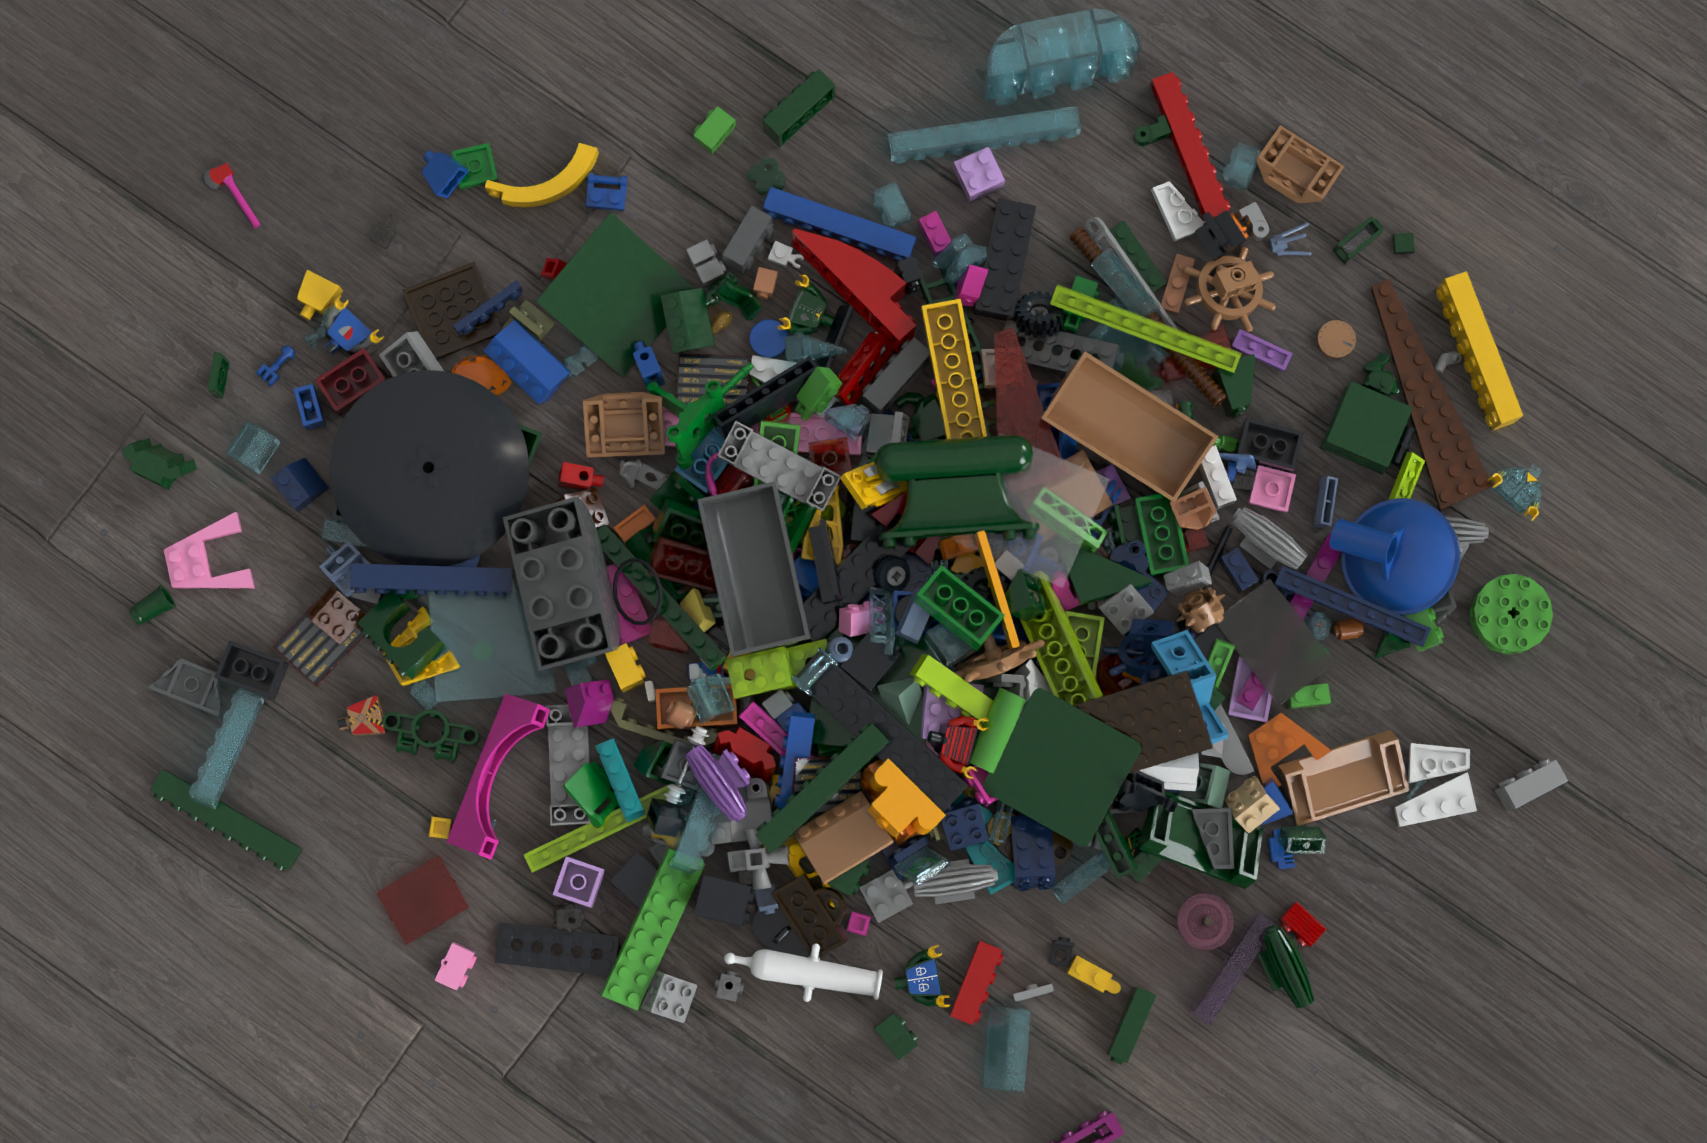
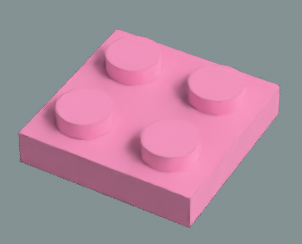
M1258 465L1248 504L1287 513L1296 474Z

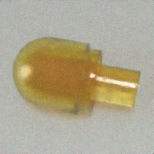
M720 311L714 318V325L712 326L714 335L720 329H726L732 322L733 317L729 311Z

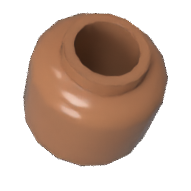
M677 700L674 704L670 702L665 710V713L668 714L666 717L667 722L679 729L689 728L696 716L694 708L682 700Z

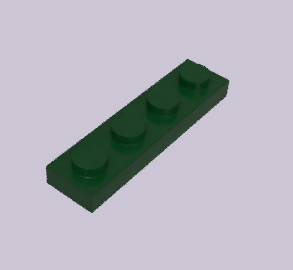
M1124 220L1109 229L1152 293L1167 285L1166 280Z

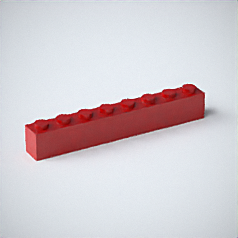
M1174 72L1152 79L1150 83L1151 90L1161 115H1165L1171 130V140L1201 215L1209 211L1213 218H1215L1225 210L1229 212L1230 204L1223 197L1222 184L1220 181L1217 182L1215 166L1209 162L1208 149L1206 146L1203 147L1201 131L1195 127V117L1192 111L1189 112L1187 107L1188 99L1181 92L1179 77H1175Z

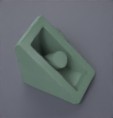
M914 677L878 685L883 703L909 726L922 696L921 687L913 681Z

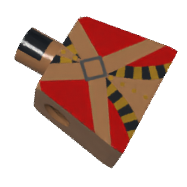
M377 695L348 706V716L338 718L339 729L351 728L352 735L388 734L387 729L382 723L384 715L380 697Z

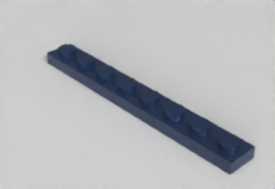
M1282 566L1275 582L1276 586L1420 647L1424 646L1431 628L1285 566Z

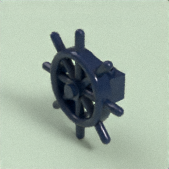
M1133 619L1131 628L1124 634L1126 637L1121 641L1119 647L1102 648L1103 654L1119 655L1120 665L1110 669L1109 675L1116 676L1126 671L1134 677L1141 678L1140 684L1149 682V679L1169 676L1152 650L1151 644L1154 641L1177 634L1173 631V621ZM1190 631L1189 633L1194 639L1196 634L1195 632ZM1179 651L1174 652V654L1177 656L1184 655L1182 652ZM1128 656H1137V657H1135V658H1133V659H1130Z

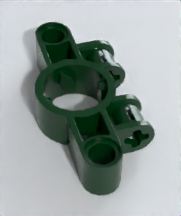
M424 710L416 716L389 712L382 718V724L386 729L399 733L396 752H410L416 756L419 745H422L429 749L436 748L435 759H448L455 763L460 744L474 746L480 741V733L475 728L450 723L449 719L437 710ZM427 716L437 719L441 717L445 724V727L442 729L443 737L434 743L429 740L423 742L418 735V731L421 728L420 722ZM391 717H396L397 724L394 727L388 726V720ZM470 731H473L475 733V739L471 742H468L466 740V734Z

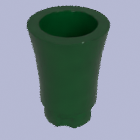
M159 585L152 593L131 607L129 613L136 624L141 625L169 610L175 609L176 605L166 588Z

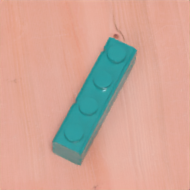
M614 738L596 745V750L626 821L630 822L646 815Z

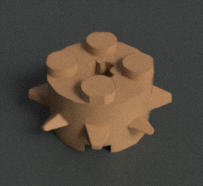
M1201 587L1197 591H1191L1184 596L1186 600L1182 604H1178V609L1182 616L1177 619V622L1185 620L1186 626L1195 630L1196 633L1205 631L1212 624L1220 623L1224 619V607L1220 600L1225 594L1217 596L1216 590H1213L1211 587H1208V590H1203Z

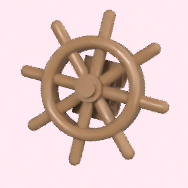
M1247 247L1241 248L1238 258L1222 256L1216 261H1213L1211 258V261L1204 266L1202 271L1190 266H1184L1183 268L1184 273L1197 278V295L1186 298L1184 302L1187 306L1201 302L1203 307L1214 315L1210 325L1212 330L1218 328L1221 319H1240L1246 332H1251L1253 327L1247 316L1258 305L1270 311L1276 309L1274 303L1262 299V281L1273 278L1274 273L1268 271L1258 274L1252 262L1245 261L1248 254ZM1216 270L1214 277L1209 275L1212 271ZM1206 282L1213 285L1215 289L1208 291ZM1219 296L1221 300L1218 304L1212 298ZM1238 297L1248 300L1250 303L1243 307ZM1229 299L1235 309L1226 308Z

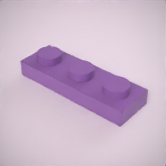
M1239 329L1231 346L1232 349L1247 356L1254 354L1256 360L1282 372L1285 371L1293 354Z

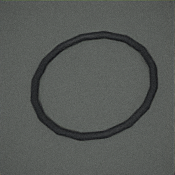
M630 558L621 563L615 572L613 580V596L617 609L624 619L630 623L646 625L652 622L660 612L663 598L659 577L652 566L642 559ZM631 562H639L646 566L654 575L658 586L656 610L651 618L645 621H635L628 617L621 608L617 597L619 573L625 565Z

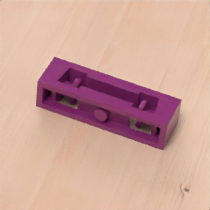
M1105 1110L1097 1114V1119L1090 1123L1087 1120L1078 1126L1079 1130L1073 1133L1070 1130L1061 1135L1062 1139L1056 1143H1075L1094 1132V1128L1103 1123L1105 1125L1097 1129L1100 1136H1104L1108 1132L1111 1133L1102 1139L1096 1138L1089 1143H1110L1125 1133L1114 1113Z

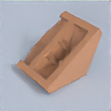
M1207 487L1178 498L1175 502H1169L1179 526L1183 528L1199 530L1210 524L1216 513V508Z

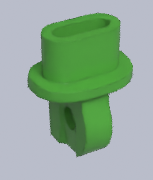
M1219 436L1213 446L1216 445L1218 451L1232 453L1236 450L1238 439L1229 436Z

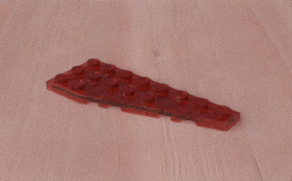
M1012 327L994 334L997 436L1021 435L1032 445L1034 454L1033 461L1025 472L1004 475L1011 495L1068 474L1050 425L1041 419L1044 409Z

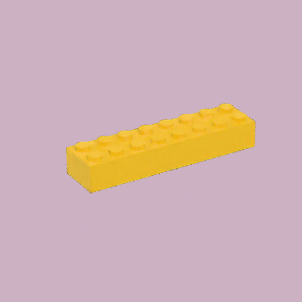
M1466 271L1445 278L1436 288V296L1443 304V314L1451 325L1450 332L1453 337H1456L1458 343L1457 350L1463 355L1465 361L1464 368L1467 373H1470L1472 378L1471 386L1474 391H1477L1479 396L1478 404L1481 409H1484L1486 424L1488 427H1491L1492 431L1514 424L1523 416V413L1468 273Z
M961 299L924 305L921 307L945 437L946 439L987 436Z

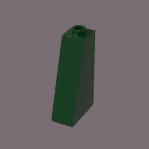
M1133 987L1107 1052V1055L1111 1056V1061L1120 1065L1122 1062L1128 1063L1156 998L1155 994L1139 987Z

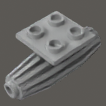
M1246 507L1242 510L1238 508L1232 516L1235 519L1232 523L1246 536L1239 547L1268 569H1271L1279 561L1297 570L1308 556L1293 540L1294 538L1265 516H1261Z
M1445 516L1457 535L1461 562L1469 544L1483 543L1484 539L1488 538L1489 529L1482 522L1461 517Z
M969 859L944 862L942 865H947L945 868L941 865L933 867L937 868L930 870L934 872L919 874L921 877L912 879L915 897H934L936 905L975 899L974 891L995 885V881L998 880L997 869H993L992 865H970Z

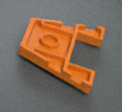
M1283 713L1278 714L1248 735L1263 784L1270 778H1273L1276 785L1280 787L1282 784L1271 767L1303 745L1307 747L1316 761L1331 752L1330 748Z

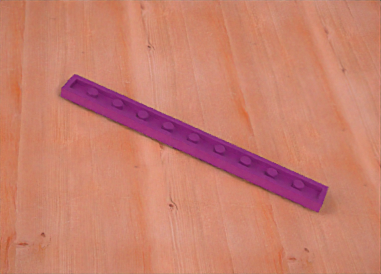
M1330 534L1326 536L1305 574L1323 583L1341 553L1330 548ZM1294 594L1235 700L1237 703L1251 711L1254 710L1314 601Z

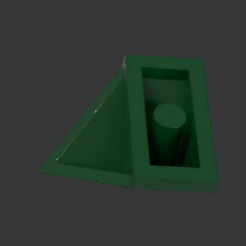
M1382 631L1375 659L1405 648L1410 649L1411 642Z

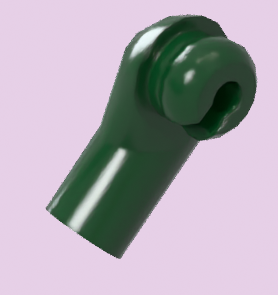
M907 392L894 402L899 409L908 403H914L917 407L923 396L920 393Z

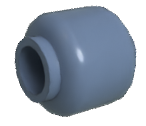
M836 637L827 644L825 652L834 662L842 664L850 658L854 649L850 640L845 637Z

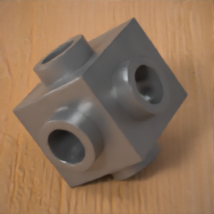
M727 970L726 974L722 973L721 977L717 976L714 987L718 989L717 998L736 1002L738 994L742 995L744 983L741 982L742 978L738 977V973ZM727 982H732V989L726 988Z

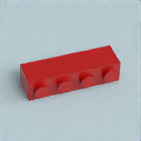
M978 941L949 1016L973 1025L974 1022L978 1023L982 1011H979L981 1003H986L989 992H986L989 984L993 985L996 973L993 972L996 965L1000 966L1004 957L1001 954L1002 949Z

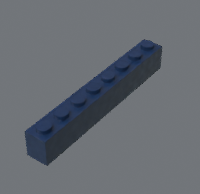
M351 564L350 590H354V593H366V590H375V594H387V591H395V594L404 595L407 594V591H415V595H427V592H435V595L446 596L447 592H453L455 596H467V593H475L477 597H487L488 593L495 594V597H507V594H511L512 568Z

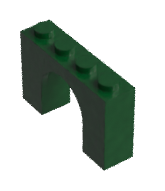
M390 591L358 622L362 627L360 632L367 639L371 637L374 640L372 643L374 647L380 652L383 650L386 653L384 657L391 664L395 662L398 665L396 670L403 677L407 675L413 680L447 646L429 628L424 630L407 646H392L390 642L391 630L411 608L394 591Z

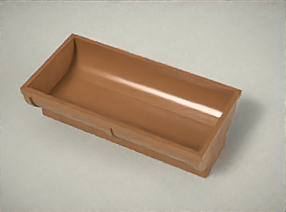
M1086 351L1083 352L1075 364L1071 365L1053 393L1052 399L1041 417L1044 421L1173 502L1176 501L1219 437Z

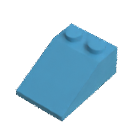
M714 428L692 452V466L687 469L677 466L674 470L704 497L709 491L705 478L707 462L713 454L720 451L725 442ZM719 457L711 465L714 482L728 464Z

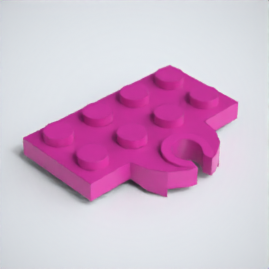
M614 564L607 567L612 592L615 572L618 569ZM620 572L617 580V597L621 608L628 617L635 621L647 620L648 617L636 588ZM617 609L620 625L619 646L654 633L650 623L634 625L625 620Z

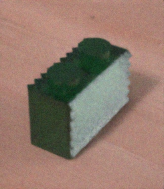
M1282 826L1278 842L1287 854H1323L1326 836L1320 827Z

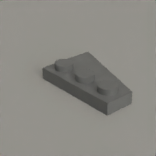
M1231 808L1190 809L1212 868L1234 869Z

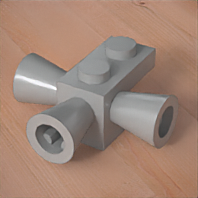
M757 828L744 830L750 849L727 852L730 872L753 870L752 890L772 887L766 868L770 867V863L789 865L787 845L781 846L774 853H771L766 847H763V844L755 836L758 833Z

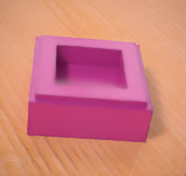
M852 911L846 931L866 936L871 917Z

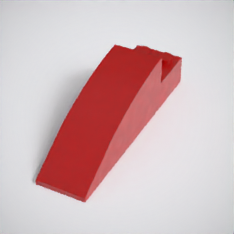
M796 228L792 230L791 245L849 305L853 306V309L878 334L886 337L896 353L901 350L902 345L907 340L911 341L914 338L916 322L910 315H906L902 311V307L898 303L905 294L906 282L876 259L843 242Z

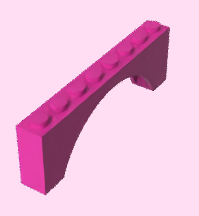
M505 693L446 843L492 860L499 842L492 829L489 816V798L493 780L500 764L512 747L526 735L544 728L550 709Z

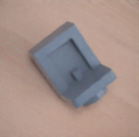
M774 884L771 885V888L755 890L758 911H763V915L775 913V909L779 908L771 894L775 890Z

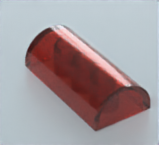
M660 536L657 538L652 549L649 564L659 578L717 592L708 549ZM648 569L649 575L654 576V575L650 572V570Z

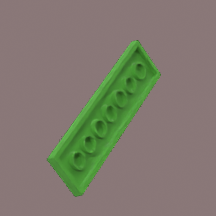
M668 847L600 993L601 996L638 1011L705 866L704 862Z

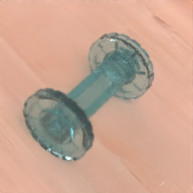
M821 647L817 649L821 655L799 678L794 675L791 677L798 685V688L804 690L809 696L813 694L809 688L830 665L836 668L839 666L831 658L832 655L830 653L827 654ZM822 660L825 661L824 666H820Z

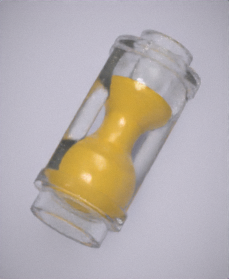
M646 822L642 828L644 838L673 850H682L687 842V836L682 831L678 832L677 837L654 834L649 822Z

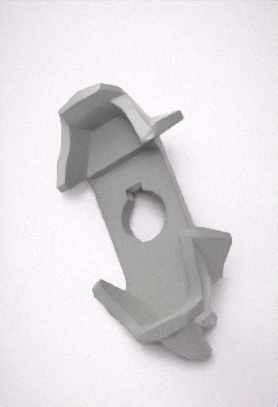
M639 459L636 461L629 460L626 463L624 460L620 461L619 474L627 481L630 488L634 487V480H638L658 490L670 476L642 463ZM646 473H653L657 481H649Z

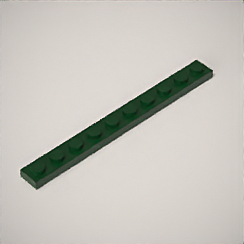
M605 524L597 529L603 553L617 568L624 561L636 558ZM631 562L625 565L621 573L656 610L658 586L655 578L639 562ZM662 587L663 599L659 615L712 672L727 659L725 654Z

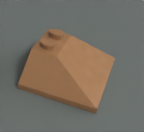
M1281 125L1256 159L1264 182L1296 203L1321 202L1345 167Z
M645 392L607 393L583 400L587 458L665 454L662 397Z

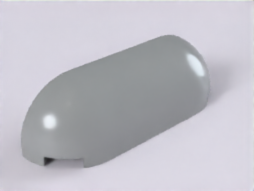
M1220 704L1214 712L1225 725V729L1229 734L1228 739L1223 740L1221 758L1231 772L1240 775L1249 774L1255 770L1227 713Z

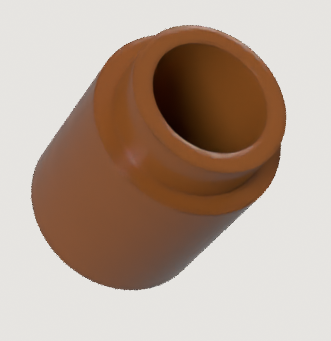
M1354 618L1336 621L1332 627L1333 635L1339 641L1358 638L1359 635H1363V624Z

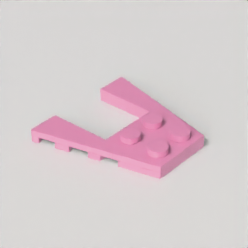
M237 512L164 549L172 588L255 589L251 569L216 577L211 576L204 541L242 532Z

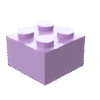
M989 147L953 163L954 173L968 202L1004 187L1005 179Z
M566 856L553 895L593 908L606 870Z

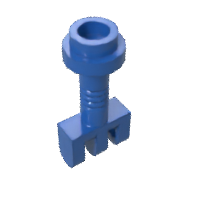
M289 345L281 348L283 353L270 367L264 363L256 372L258 376L266 372L262 377L263 381H267L272 377L267 383L270 387L280 378L276 373L279 367L289 357L291 359L295 357L296 351Z

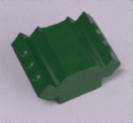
M150 438L141 439L122 448L125 459L132 461L129 467L130 471L167 490L170 489L177 477L197 470L194 459L185 462L182 453H174L162 447L161 443L152 446Z

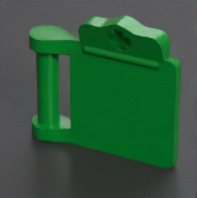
M596 762L583 764L563 785V788L586 813L592 825L596 828H600L607 816L615 808L620 807L615 793L610 790L612 786L605 769L601 768ZM608 797L610 803L599 815L594 812L596 808Z

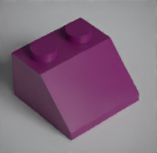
M609 679L580 683L565 689L574 728L606 723L614 700Z

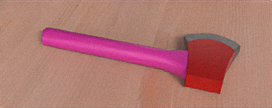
M226 162L219 167L205 171L204 180L206 184L213 190H218L223 183L226 184L253 228H258L261 224L235 185L232 177L234 173Z

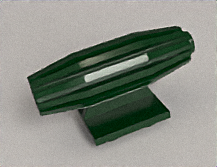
M1271 925L1265 929L1266 932L1263 934L1267 950L1256 955L1272 990L1275 991L1283 988L1296 1008L1308 1006L1315 1001L1308 976L1309 971L1293 937L1289 938L1280 926Z

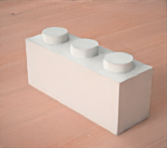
M1216 445L1212 446L1199 465V470L1217 510L1234 504L1237 499Z

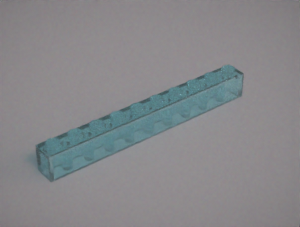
M1078 106L890 133L887 135L890 160L902 163L907 161V159L922 160L926 156L932 155L933 157H942L946 153L957 155L967 150L977 152L986 147L998 149L1002 147L1001 145L1018 146L1022 142L1033 144L1042 139L1053 141L1063 136L1073 138L1080 134L1081 124Z

